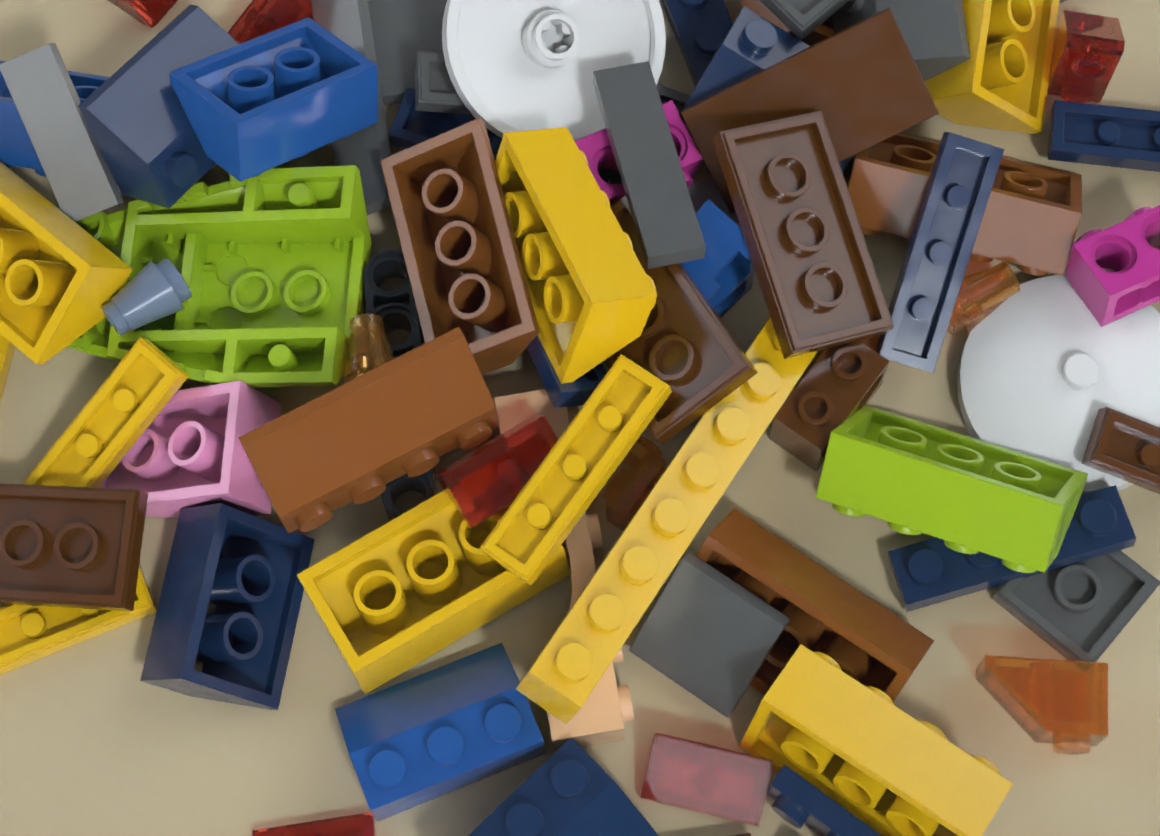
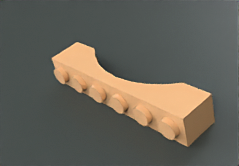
M546 389L494 397L503 456L505 455L524 486L579 412L578 406L554 408ZM585 511L562 543L571 572L572 594L570 608L596 572L593 550L603 548L597 513L586 515ZM622 647L582 708L567 724L547 712L553 752L557 751L570 738L580 747L624 740V722L634 721V713L629 686H617L613 664L624 662Z

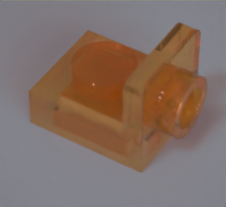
M641 435L621 462L630 468V471L628 472L621 468L614 475L603 495L608 500L606 502L607 521L624 531L665 470L666 461L661 458V450Z

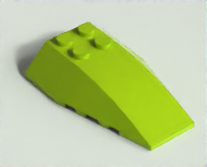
M356 165L271 168L256 177L248 178L241 182L229 174V181L207 186L204 182L194 184L169 209L142 200H134L128 203L127 209L108 214L101 211L77 221L76 223L133 269L124 286L150 261L156 265L167 258L183 277L191 291L192 297L182 303L183 310L133 331H128L122 336L115 331L105 317L66 348L120 362L137 340L142 337L150 340L189 375L188 379L212 385L242 381L251 387L336 386L361 352L366 306L364 269L371 258L372 242L360 170Z

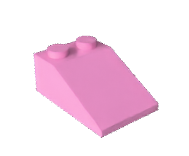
M242 381L178 390L99 488L132 489L147 493L148 500L145 517L178 518L180 509L218 503L253 516L271 514L272 502L238 437L280 417L282 404Z

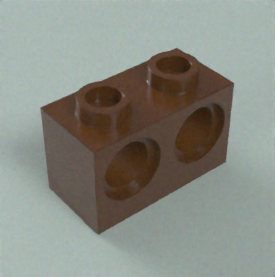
M861 341L825 349L774 416L769 439L811 469L817 471L825 460L831 432L859 409L867 405L882 385L889 360Z

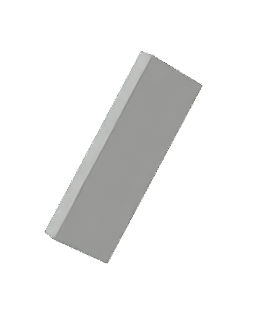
M56 43L46 44L1 63L0 71L61 211L74 222H77L123 203L124 201L112 173L78 107L81 101Z

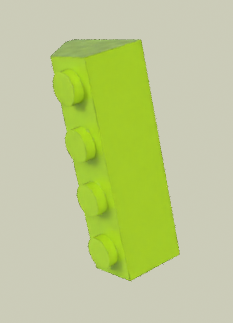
M865 405L831 432L816 498L833 503L832 508L835 511L847 516L863 517L869 515L888 521L889 528L902 534L920 535L924 533L943 539L945 546L956 552L964 554L982 552L1000 558L1004 566L1017 572L1034 573L1040 571L1045 573L1058 556L1085 487L1088 473Z

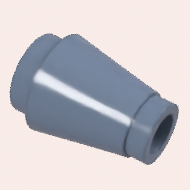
M166 258L156 265L150 261L101 309L115 331L122 336L128 331H133L183 310L182 303L191 298L192 294L181 274L170 260Z

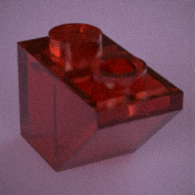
M1063 10L1055 31L1048 95L1061 96L1062 99L1068 102H1101L1124 52L1125 40L1119 18Z

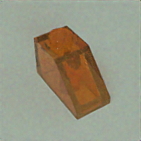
M985 655L977 666L976 680L1036 743L1053 744V751L1056 753L1077 755L1089 753L1090 746H1097L1108 736V663Z

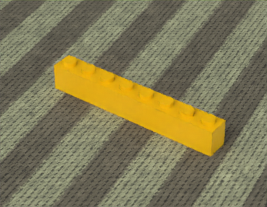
M771 318L767 319L745 351V355L758 373L700 417L516 688L517 691L565 724L582 708L818 351L784 359Z

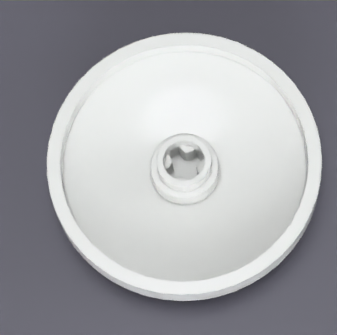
M447 0L442 23V47L445 65L458 96L476 119H482L485 122L486 128L494 134L503 138L504 132L567 127L574 141H577L606 128L593 85V71L649 61L657 86L664 63L666 34L659 0Z
M1065 274L1036 278L1008 290L990 304L977 319L960 356L957 371V396L961 415L970 436L1088 473L1081 495L1116 485L1118 491L1133 485L1081 463L1098 410L1101 408L1109 407L1160 428V313L1149 305L1101 327Z

